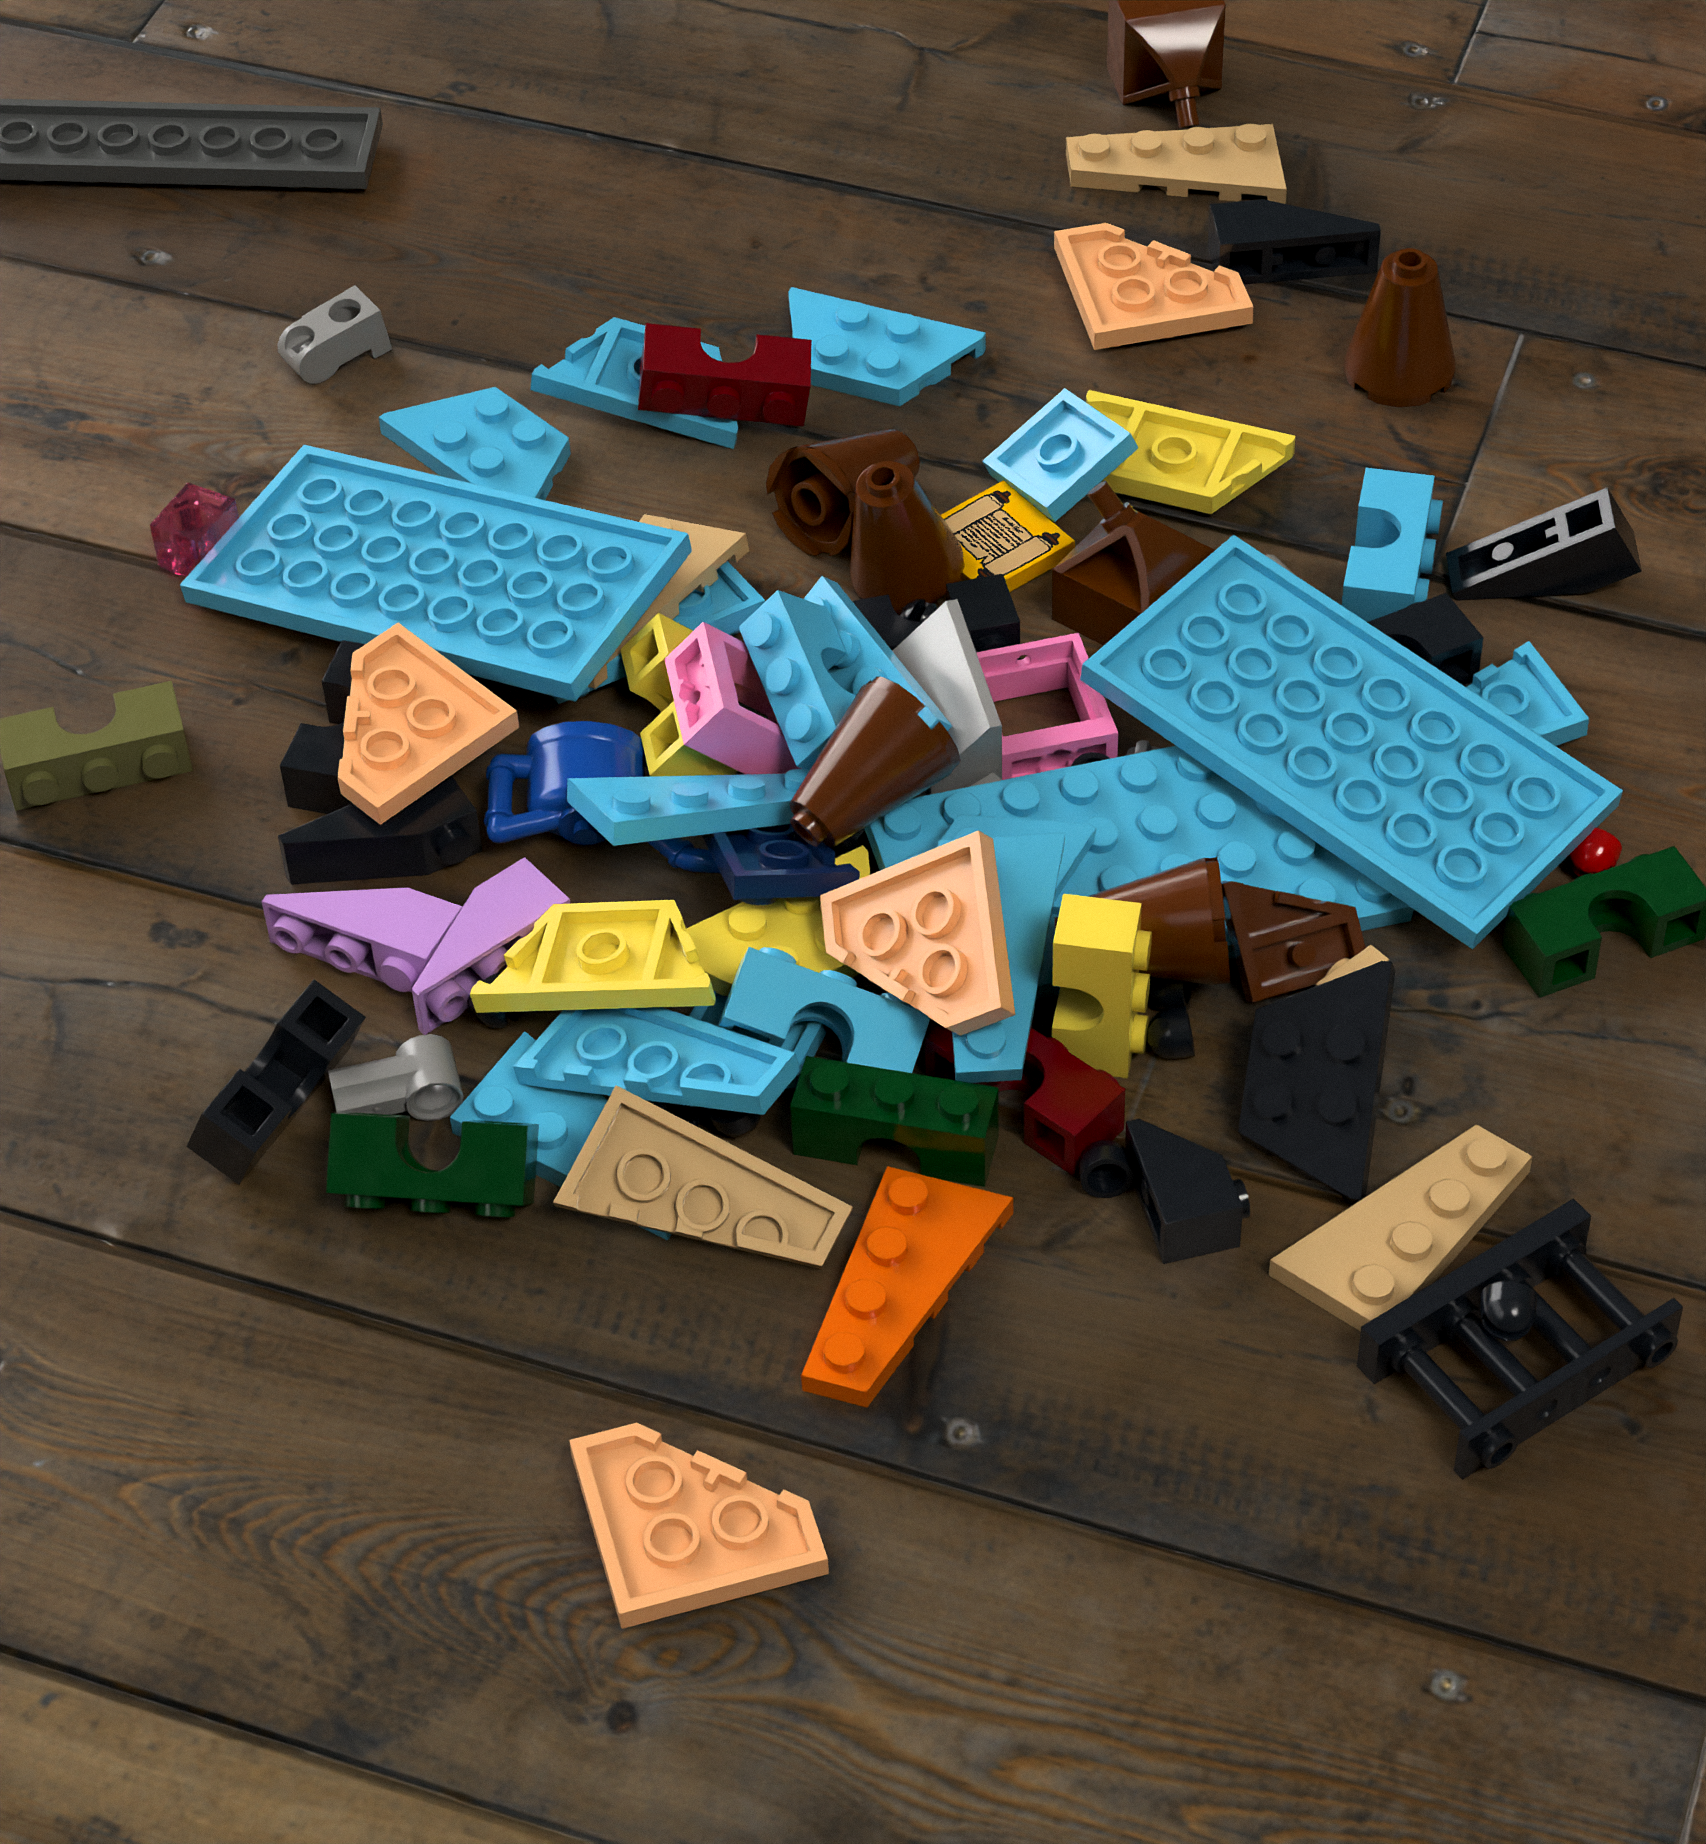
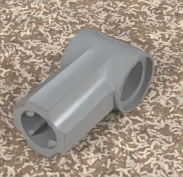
M427 1034L410 1038L396 1051V1056L328 1070L337 1113L357 1112L392 1115L408 1111L416 1119L432 1121L450 1116L463 1103L464 1095L452 1046L447 1039L438 1035Z

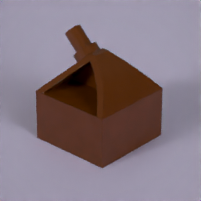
M1109 0L1107 69L1123 105L1169 98V103H1175L1179 129L1200 125L1195 99L1200 97L1201 92L1222 89L1226 8L1224 0Z
M1107 481L1096 485L1087 494L1103 519L1052 569V620L1103 646L1215 551L1195 539L1134 510L1129 502L1122 504Z

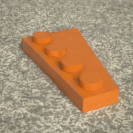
M887 1166L801 1374L802 1391L867 1408L913 1348L914 1337L929 1317L934 1319L946 1304L949 1290L964 1270L970 1272L983 1255L984 1244L995 1229H1002L1013 1215V1197Z

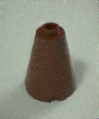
M1406 248L1389 254L1383 260L1348 347L1344 369L1348 383L1355 389L1356 382L1360 387L1368 391L1367 399L1377 404L1393 407L1421 406L1431 402L1432 393L1437 392L1443 387L1445 393L1451 387L1456 362L1438 266L1432 257L1422 251Z
M887 429L796 446L779 454L770 465L766 480L767 495L772 492L775 493L779 508L772 512L777 525L788 540L806 554L817 556L820 553L830 554L829 556L846 550L852 544L855 491L860 474L873 464L883 461H895L907 466L916 477L919 472L920 461L915 444L903 432L896 429Z
M883 461L873 464L860 474L856 483L850 559V577L854 591L860 599L889 594L892 606L898 615L901 614L902 608L915 599H925L927 603L939 605L937 600L946 594V584L962 581V572L965 567L962 547L907 466L895 461Z
M875 677L860 688L790 801V809L794 814L790 819V823L798 835L810 845L816 847L823 842L829 847H835L948 777L961 762L958 748L945 727L939 721L930 729L918 715L925 705L899 684L884 677Z
M1217 857L1201 858L1087 896L1142 903L1141 930L1152 931V943L1147 971L1139 970V973L1150 974L1152 978L1215 986L1217 984L1230 983L1228 944L1224 924V902ZM1054 917V920H1055V930H1056V925H1057L1058 917Z

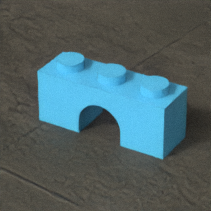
M1367 467L1365 469L1358 506L1355 546L1350 548L1342 596V606L1364 621L1375 620L1404 609L1413 603L1425 601L1428 598L1430 579H1422L1420 574H1432L1436 540L1427 539V534H1439L1443 500L1432 499L1435 478L1433 475Z
M777 590L738 628L796 767L810 771L856 695L842 688L828 673V670L847 653L828 608Z
M748 947L738 966L717 1026L781 1048L791 1026L802 1021H816L831 1028L838 1036L843 1052L841 1062L912 1073L930 1018L891 993L877 995L856 987V981L843 973L832 970H823L818 973L797 965L793 956L779 949L764 947L757 950Z

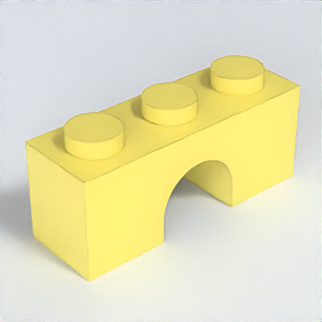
M660 613L655 615L620 649L630 691L650 701L661 712L640 732L649 775H735L737 770L685 746L683 743L665 658L693 630Z
M1063 894L1053 940L1052 986H1058L1060 990L1052 1024V1038L1060 1041L1071 1054L1094 1069L1104 1070L1113 1077L1128 1078L1132 1053L1144 1054L1146 1047L1149 1016L1138 1015L1137 1013L1146 1012L1150 974L1139 973V970L1147 971L1152 931L1141 930L1142 903Z

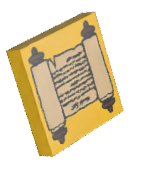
M1004 480L941 514L962 547L965 564L962 572V581L1003 574L1009 592L1054 568L1075 548V540Z

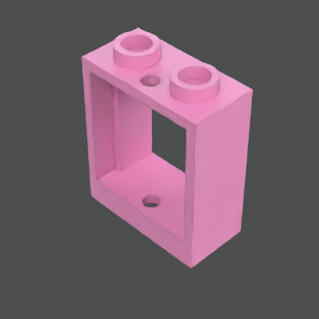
M702 622L665 658L684 745L744 774H785L792 769H802L796 767L745 643ZM739 702L767 715L768 719L740 706Z
M1079 633L976 652L993 702L1068 687L1081 721L1004 737L1002 734V780L1071 767L1076 758L1089 752L1101 753L1110 759L1118 757V731L1103 695L1080 680L1082 664L1089 658ZM1027 655L1024 659L1018 660L1020 656Z

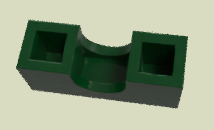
M1675 846L1650 855L1642 854L1636 856L1627 863L1595 874H1584L1570 883L1541 893L1527 894L1524 899L1515 901L1509 906L1502 946L1539 998L1595 979L1602 941L1601 932H1619L1632 937L1642 946L1650 958L1706 938V886Z
M806 1056L790 1106L794 1155L857 1165L864 1141L873 1138H886L905 1144L917 1154L921 1164V1175L969 1185L986 1186L999 1137L998 1087Z
M357 1112L331 1113L326 1193L346 1194L345 1206L385 1208V1197L411 1198V1211L449 1213L450 1201L476 1203L475 1215L515 1217L516 1205L524 1206L534 1203L539 1124L483 1120L462 1121L461 1143L456 1158L446 1168L434 1170L422 1165L414 1157L410 1149L408 1140L410 1116Z

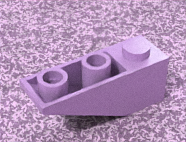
M525 857L474 888L413 986L412 995L418 1029L423 1035L428 1034L445 1022L458 1018L465 1009L469 1008L467 1000L472 987L479 980L483 981L493 974L503 972L507 968L504 954L519 939L527 936L533 930L534 923L553 904H571L570 899Z
M408 887L266 895L261 901L271 943L277 944L287 952L302 953L330 963L343 972H356L384 982L392 989L400 992H412V988L462 909L460 905Z

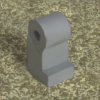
M356 285L292 323L283 331L277 344L280 356L304 381L310 384L326 381L335 374L339 366L364 352H367L373 359H376L392 350L380 309Z

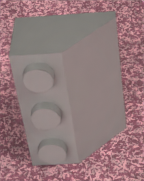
M958 599L945 601L893 650V653L951 723L952 727L948 733L958 748L961 760L948 777L915 797L969 787L992 772L1002 779V724Z

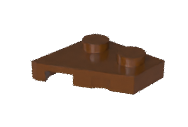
M1234 881L1221 882L1225 922L1246 1001L1256 1002L1314 985L1326 976L1327 972L1336 962L1343 958L1351 959L1366 948L1356 907L1254 887Z

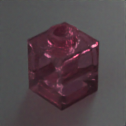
M187 482L150 524L159 567L165 568L177 575L188 576L239 518L236 500Z

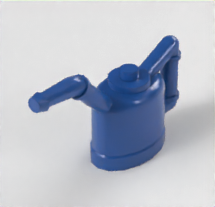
M593 721L563 722L546 726L532 734L527 743L526 755L499 754L494 756L486 769V777L489 780L488 807L484 815V824L487 827L488 838L492 842L503 844L540 833L550 832L562 836L574 844L592 845L604 841L606 838L567 802V778L645 777L647 762L641 737L631 730L608 723ZM515 779H528V812L514 815L512 813L513 781ZM673 838L648 842L668 859V863L673 868H681L685 871L698 873H720L710 851L694 848V845L688 840Z

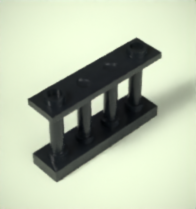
M1574 1198L1361 1326L1357 1367L1373 1384H1376L1394 1372H1407L1461 1430L1459 1431L1454 1471L1462 1480L1484 1466L1492 1469L1501 1465L1514 1453L1519 1444L1646 1365L1648 1368H1653L1660 1365L1673 1353L1678 1344L1677 1334L1683 1306L1673 1298L1649 1314L1644 1315L1585 1256L1591 1215ZM1554 1274L1557 1276L1566 1275L1621 1331L1596 1347L1591 1348L1535 1291L1537 1295V1313L1532 1327L1568 1363L1543 1380L1538 1381L1499 1339L1492 1337L1483 1327V1323L1480 1321L1481 1292L1490 1284L1504 1281L1521 1283L1533 1289V1287ZM1448 1339L1453 1341L1460 1339L1515 1397L1485 1415L1434 1362L1427 1352Z

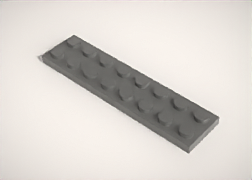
M0 99V180H30L34 182L70 181L88 184L110 182L134 183L137 185L150 183L184 184L187 186H271L291 189L301 187L337 188L340 190L367 189L383 126L381 108Z

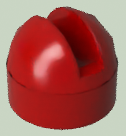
M1595 827L1589 836L1568 855L1569 865L1578 877L1610 869L1616 866L1622 852V845L1614 835Z

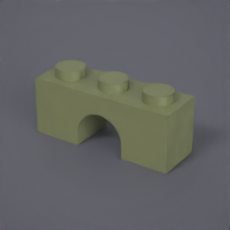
M172 681L113 693L116 706L115 716L107 726L93 733L74 734L62 729L57 722L54 707L0 718V753L15 811L193 771Z

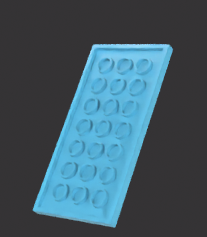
M303 445L183 580L180 588L186 603L339 642L345 640L367 644L396 623H400L469 675L576 702L690 555L692 548L689 535L685 532Z
M1232 535L1082 664L1080 680L1472 950L1507 916L1509 906L1513 902L1524 899L1527 894H1530L1589 836L1595 827L1597 828L1619 806L1623 790L1235 535Z
M1177 746L915 797L864 828L878 868L881 871L936 848L938 840L943 838L959 814L1089 823L1097 827L1094 843L1054 902L1035 1000L1059 995L1060 987L1052 986L1053 940L1055 935L1054 917L1059 916L1063 894L1089 896L1201 858L1217 857L1221 882L1234 881L1254 887L1356 907L1361 931L1411 921L1414 909ZM1224 920L1229 959H1233L1235 957Z

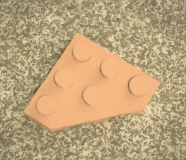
M1108 223L1054 231V249L1094 350L1253 324V304L1239 273L1220 265L1214 272L1192 264L1191 254L1154 240L1148 247L1126 239L1124 229Z
M396 623L352 653L350 669L352 682L350 696H347L343 727L344 749L338 769L340 793L381 825L519 728L517 710L400 623Z
M978 830L820 895L826 953L859 972L900 1000L921 1011L946 1029L962 1036L1015 1015L994 842L991 837Z
M639 1423L569 1440L572 1459L622 1629L829 1574L828 1557L808 1500L784 1489L779 1495L748 1481L747 1472L697 1450L693 1456L662 1442L661 1433Z

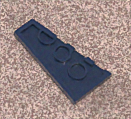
M791 824L702 835L733 899H740L747 904L768 905L774 903L777 898L820 897L824 893L860 878V871L850 863L838 866L835 864V851L823 842L816 847L810 845L798 835Z

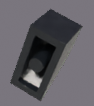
M1141 1119L1126 1121L1125 1150L1132 1163L1134 1176L1132 1183L1163 1264L1240 1247L1242 1219L1250 1217V1203L1243 1181L1241 1179L1232 1180L1223 1155Z

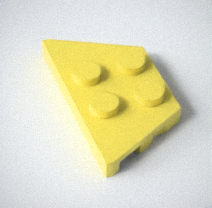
M1089 390L1086 395L1087 404L1130 432L1138 446V449L1101 481H1107L1116 493L1213 514L1286 463L1294 455L1295 435Z
M863 845L835 858L837 866L850 863L860 871L859 879L870 875L868 850ZM820 897L777 898L774 903L768 905H751L741 902L686 928L697 949L703 969L711 980L713 990L722 996H728L738 966L748 947L757 950L764 947L779 949L793 956L797 965L818 973L823 970H832L843 973L851 978L860 974L826 953Z
M675 900L553 904L534 923L533 930L527 936L519 939L504 954L507 968L491 984L479 980L470 992L476 1013L714 1006L716 1001L711 980L703 969L697 949L690 933L686 931L683 918Z

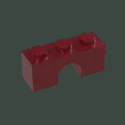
M645 323L640 363L638 410L804 426L811 388L812 340L756 334L753 355L741 362L728 363L710 357L703 350L700 328Z
M938 1024L924 1037L925 1076L955 1080L952 1031ZM1033 1028L1030 1030L1021 1080L974 1083L998 1087L999 1092L1019 1090L1032 1095L1024 1102V1144L1074 1177L1079 1173V1162L1084 1149L1102 1139L1113 1141L1124 1130L1126 1089L1120 1086L1117 1080L1108 1072L1094 1069L1071 1054L1060 1041L1052 1037H1045Z

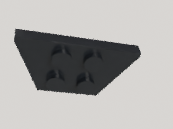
M1380 961L1268 1004L1255 1011L1238 1132L1243 1141L1268 1156L1275 1155L1285 1161L1290 1169L1308 1180L1315 1179L1342 1195L1344 1201L1352 1206L1365 1198L1367 1193L1396 972L1392 961Z

